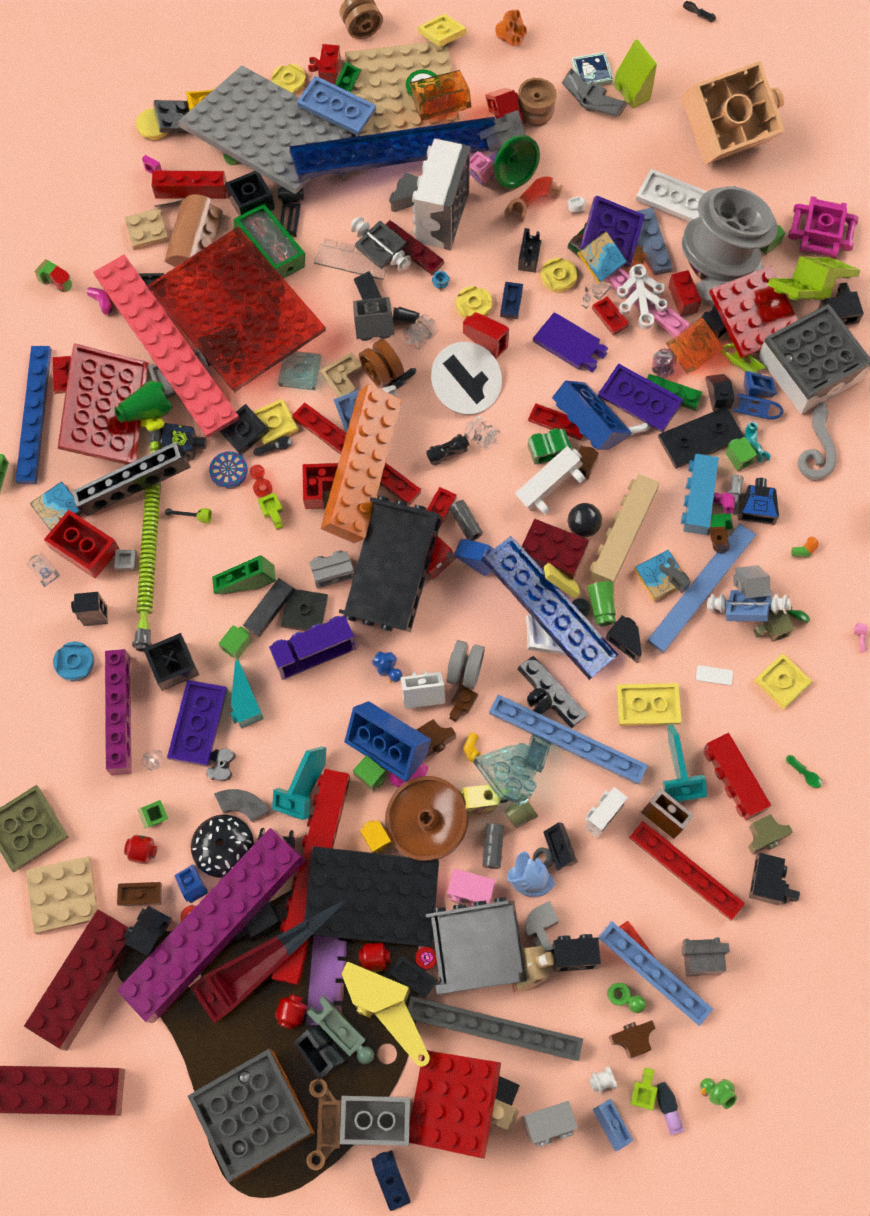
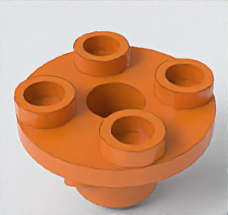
M518 9L507 11L503 16V21L500 20V23H497L495 27L497 38L503 42L507 41L513 47L521 45L524 36L527 35V27L523 24Z

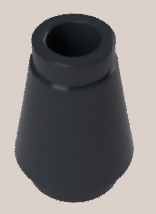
M401 306L398 308L394 307L393 322L397 325L419 323L420 312Z

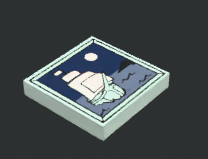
M605 52L572 58L573 70L588 86L591 81L600 86L613 83L614 79Z

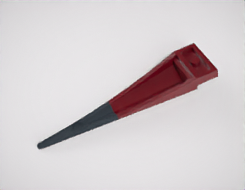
M345 901L337 903L218 967L192 984L190 988L213 1023H216L244 1001L345 904Z

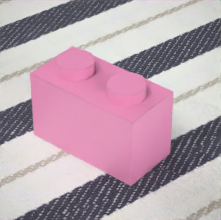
M454 869L447 897L451 898L450 901L463 904V901L471 903V907L474 906L473 902L486 900V903L490 904L495 879Z

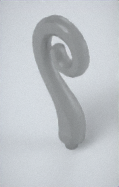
M820 402L819 407H815L813 410L812 427L826 452V463L820 470H813L807 466L806 461L808 458H813L817 466L823 463V456L816 449L805 450L798 458L799 471L804 477L813 481L828 477L833 472L837 462L836 449L826 427L829 411L826 409L827 404L824 402Z

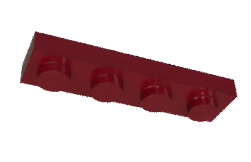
M389 220L385 224L406 241L407 246L402 250L405 252V256L409 255L413 262L433 276L444 265V259L393 221Z

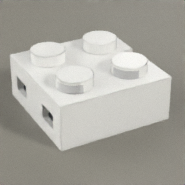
M615 787L611 791L606 790L599 799L598 808L593 806L586 815L585 821L587 823L585 829L596 838H599L623 808L628 797Z

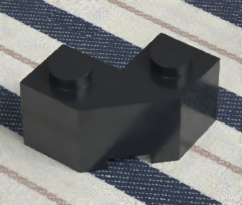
M150 906L141 910L134 927L130 926L124 935V939H126L124 944L148 957L151 955L159 939H162L172 921L171 917Z

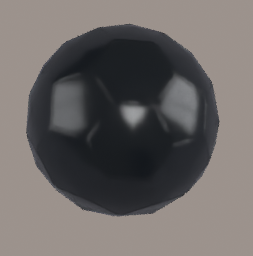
M577 504L568 514V527L571 532L583 538L594 536L602 526V514L593 504Z

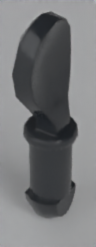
M691 1L683 3L684 9L697 14L698 17H703L709 20V22L716 20L714 13H709L703 10V8L698 9L695 3Z
M281 437L273 444L270 442L267 445L256 447L253 450V454L261 456L267 452H273V449L285 450L292 445V440L289 437Z

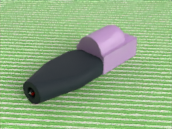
M661 1082L657 1084V1100L660 1110L664 1114L669 1133L673 1135L683 1132L684 1129L677 1110L678 1105L675 1095L666 1082Z

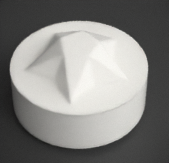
M573 197L568 200L569 211L581 212L585 210L586 200L584 198Z

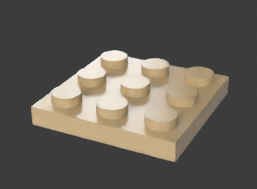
M86 856L26 870L33 931L35 934L90 922L98 909L91 857Z

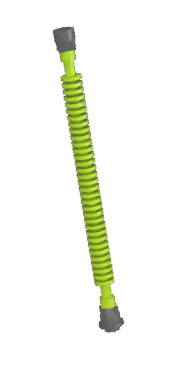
M163 428L149 431L148 444L150 445L151 453L162 447ZM161 482L145 489L139 589L136 612L140 614V622L137 623V631H135L134 641L132 642V646L140 652H144L143 648L152 645L148 615L153 612Z

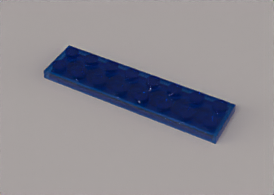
M512 536L508 537L482 558L486 566L589 680L619 655L565 594L546 579L545 572Z

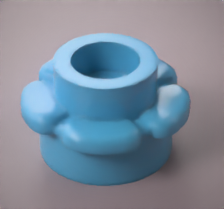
M437 271L432 277L433 285L436 288H446L449 285L450 277L444 271Z

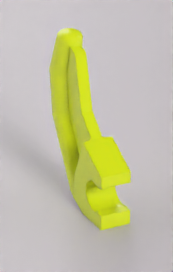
M161 417L141 420V426L146 427L149 431H155L164 426V421Z

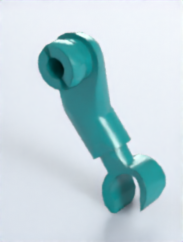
M751 421L745 427V437L758 454V462H763L764 457L769 461L770 453L763 451L762 446L757 442L758 425L756 422Z

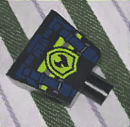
M164 423L161 449L177 442L186 452L188 460H194L196 449L207 448L206 437H197L194 427Z

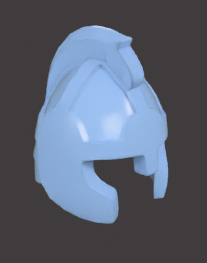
M522 851L517 856L515 866L507 874V880L512 883V886L519 893L529 897L543 896L556 885L553 876L548 873L544 863L538 857L533 861L526 851Z

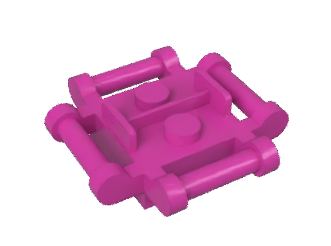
M811 196L809 205L800 203L794 205V217L792 227L788 232V238L791 240H802L799 252L805 253V251L836 259L839 247L844 251L853 250V236L859 217L847 213V203L841 202L839 204ZM803 213L807 214L804 231L798 230L801 214ZM847 222L846 239H842L844 224Z

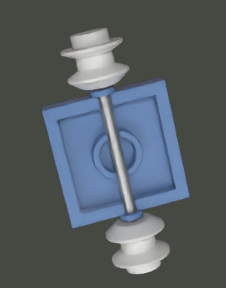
M731 590L729 600H726L723 594L719 598L712 594L711 598L707 600L708 610H711L712 614H714L715 610H720L721 614L726 610V621L767 622L771 606L775 614L779 610H783L784 614H786L787 610L791 609V599L787 598L786 594L783 598H778L777 594L772 598L771 590L770 596L746 598L739 590Z

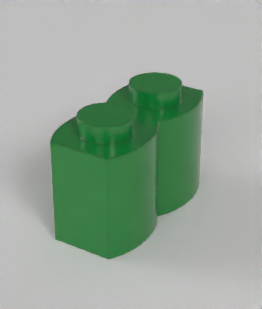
M554 428L547 434L535 433L528 438L527 446L534 464L551 461L567 446L572 450L565 429Z

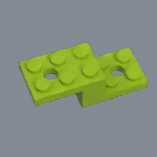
M800 256L792 278H770L768 286L773 287L777 293L788 294V298L799 301L800 298L808 301L811 298L821 300L822 298H830L836 279H840V277L845 279L859 277L861 269L830 257Z

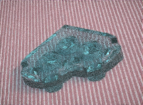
M525 743L509 745L475 757L473 761L494 792L502 800L506 798L514 801L515 805L524 804L529 801L537 787L533 779L538 771L524 764L529 749Z

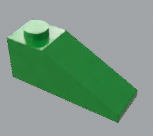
M259 555L212 576L213 592L217 595L258 589L276 582L275 565L262 555Z

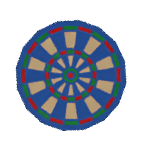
M226 451L219 453L213 458L210 463L209 472L212 481L217 486L231 489L238 487L245 481L248 466L246 460L240 454Z

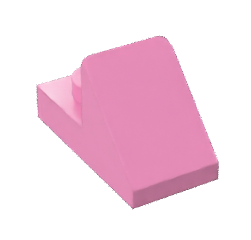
M477 151L470 158V170L476 173L483 183H486L494 175V162Z

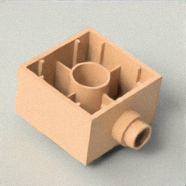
M761 60L697 83L681 96L704 165L767 143L785 131L778 112V108L784 105L783 93L780 88H771L769 86Z

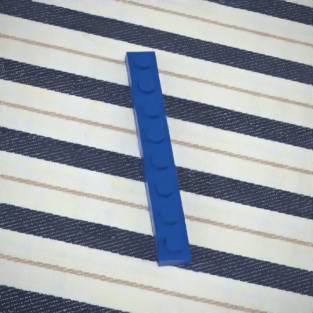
M31 346L16 472L17 484H37L51 359L50 346Z

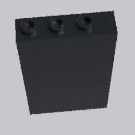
M378 496L377 498L370 497V502L374 505L368 530L363 541L345 610L339 609L338 613L345 615L347 620L353 622L357 618L363 620L362 624L372 627L376 623L382 625L381 629L392 632L393 628L411 633L443 517L438 513L427 511L426 507L415 504L414 507H410L404 501L396 500V503L389 502V498Z

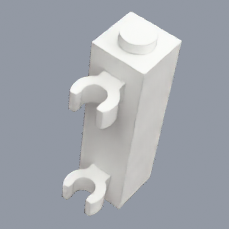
M567 446L515 493L516 496L530 511L537 506L546 515L550 511L543 502L546 497L571 475L579 483L586 479L578 470L583 465L580 460L582 456L575 448L571 450Z

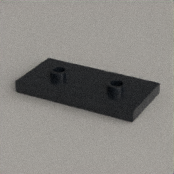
M727 406L658 435V439L675 469L688 464L690 460L694 459L695 454L709 455L728 447L732 440L736 438L739 440L744 437Z

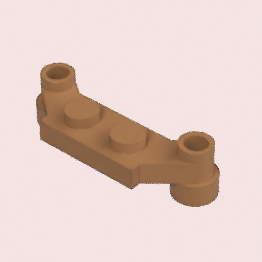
M315 1079L310 1083L309 1091L312 1096L318 1099L317 1149L307 1156V1165L312 1170H319L325 1165V1161L336 1148H340L341 1100H336L324 1080ZM321 1084L323 1086L322 1092L317 1093L316 1086ZM315 1156H319L321 1159L318 1165L313 1162Z

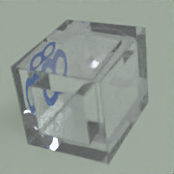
M42 552L32 556L29 562L26 563L27 567L44 588L60 576L56 568Z

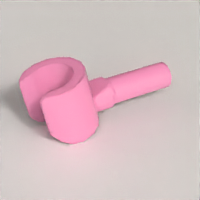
M857 623L854 628V634L860 635V652H865V636L868 627L865 624Z

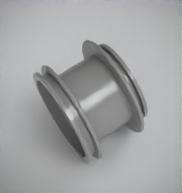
M734 186L714 188L705 192L699 200L698 213L700 217L691 220L685 227L682 237V250L687 260L698 271L710 278L730 282L751 274L758 268L761 262L760 248L766 247L774 241L778 230L777 222L767 203L755 193Z

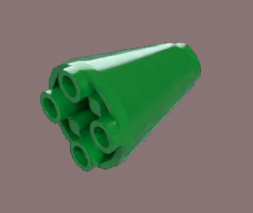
M150 380L142 385L115 408L118 420L120 422H132L168 415L169 411L172 410V405L166 399L163 384L160 381Z

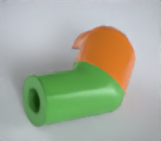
M809 537L803 547H792L791 556H811L818 549V540L815 537Z

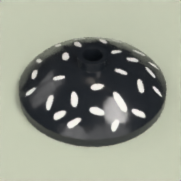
M216 815L202 822L194 832L191 841L192 858L198 868L205 874L216 878H223L254 845V838L249 827L241 819L232 815ZM219 840H224L222 846H217Z

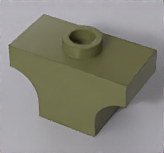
M772 814L749 826L753 835V841L748 848L751 854L766 847L771 850L780 845L779 841L790 836L793 831L790 825L778 824Z

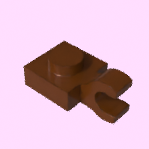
M460 685L451 700V704L454 707L449 714V719L457 722L463 711L469 713L479 694Z

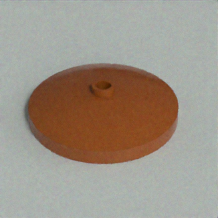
M420 776L405 782L392 795L386 809L385 826L390 841L398 851L415 860L435 861L448 856L461 844L468 829L469 812L466 810L464 797L454 785L439 777ZM432 817L429 823H427L428 818Z

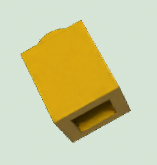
M370 820L362 826L363 829L360 832L371 853L378 854L392 845L379 820L375 822Z

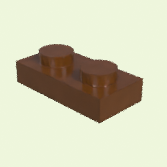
M161 882L118 883V906L161 905Z

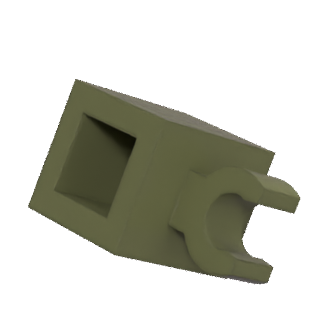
M771 609L769 610L768 621H763V624L756 626L753 632L756 638L768 634L771 641L774 642L791 636L795 629L788 613L784 614L783 610H779L775 614Z

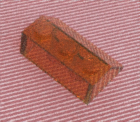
M460 70L409 82L415 108L421 120H428L432 117L447 115L472 107L470 88Z

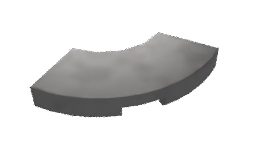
M227 789L214 793L223 813L230 811L240 812L246 815L251 822L270 813L264 802L250 792L240 789Z

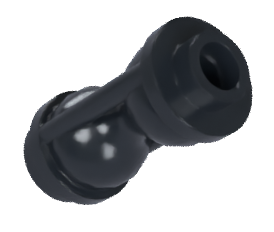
M459 433L449 442L429 447V450H426V454L432 465L435 463L438 465L448 456L468 451L470 444L467 437Z

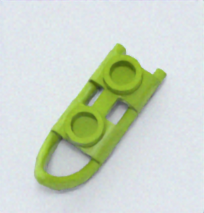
M732 343L725 344L719 349V352L725 355L733 365L739 366L744 372L757 373L760 369L764 370L766 366L751 355L746 356L751 360L749 364L744 360L746 357L740 358L737 350L733 355L725 351L724 349L727 348L736 349Z

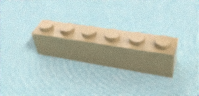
M639 473L636 479L631 480L628 486L630 492L628 496H623L620 503L623 507L620 512L616 511L612 520L615 524L613 528L609 527L606 532L605 538L607 541L605 545L601 543L597 555L600 556L597 561L593 560L589 571L592 572L590 579L596 582L609 581L615 583L658 491L660 482Z

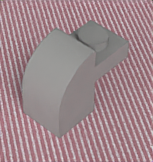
M550 901L534 908L528 915L525 923L526 937L529 938L535 935L536 938L533 939L535 945L543 946L545 953L553 950L545 930L559 922Z

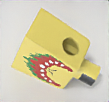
M495 784L464 787L460 792L465 799V807L469 812V816L493 812L499 803L508 802L507 791H496Z

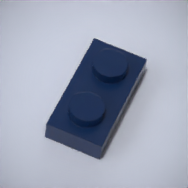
M505 281L500 317L518 319L523 292L522 283Z

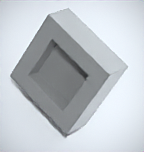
M115 550V571H135L136 550Z

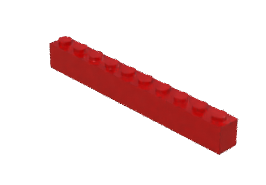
M325 769L324 773L319 775L317 786L320 789L319 793L314 795L312 806L315 807L314 813L309 815L307 827H310L308 835H304L302 847H304L302 857L306 861L299 868L298 875L294 876L291 889H294L292 897H288L286 910L289 911L287 919L283 918L280 931H283V933L304 922L312 847H334L351 779L348 773ZM311 936L271 974V978L274 981L295 986L300 985Z

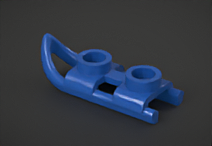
M739 393L737 394V397H740L738 409L734 408L733 412L772 420L780 418L784 413L782 406L777 402ZM751 401H758L759 404H752ZM771 404L780 409L778 415L768 416ZM749 409H756L757 412H750Z

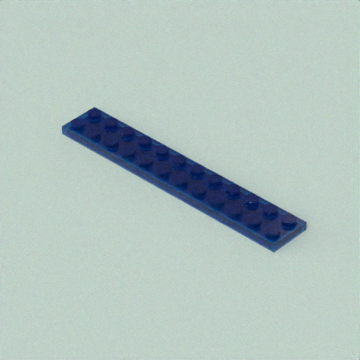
M495 117L295 145L289 147V152L299 180L424 161L428 159L427 150L429 145L432 146L434 139L462 144V146H470V154L477 151H490L486 139L481 140L479 133L495 126Z

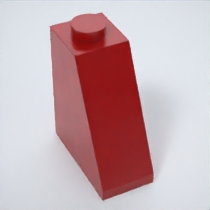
M474 312L471 316H467L464 319L463 334L474 343L487 349L495 359L508 348L509 327L478 312Z

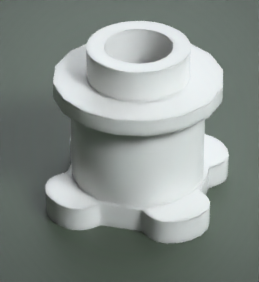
M609 1066L604 1067L603 1071L596 1074L594 1072L591 1073L592 1078H589V1082L594 1092L598 1091L599 1094H602L604 1090L617 1088Z

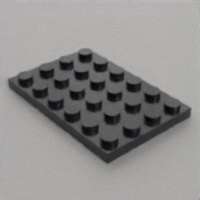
M313 846L304 921L341 901H345V904L312 934L313 936L431 948L433 943L432 920L426 917V914L433 913V909L436 906L439 860L420 861L404 856Z

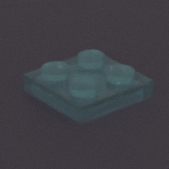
M284 350L278 385L280 387L316 391L322 359L321 354Z

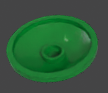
M518 135L502 145L496 155L493 167L495 179L500 185L513 189L524 185L531 179L537 170L540 160V149L537 142L527 135Z

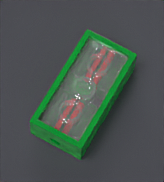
M265 204L234 219V234L248 248L251 255L274 283L305 267V252Z

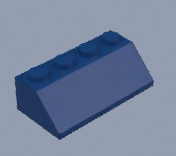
M565 380L552 397L556 402V406L568 415V420L578 426L579 432L591 441V445L597 450H609L632 434L586 382Z
M370 701L353 707L344 742L407 782L425 760L431 739Z

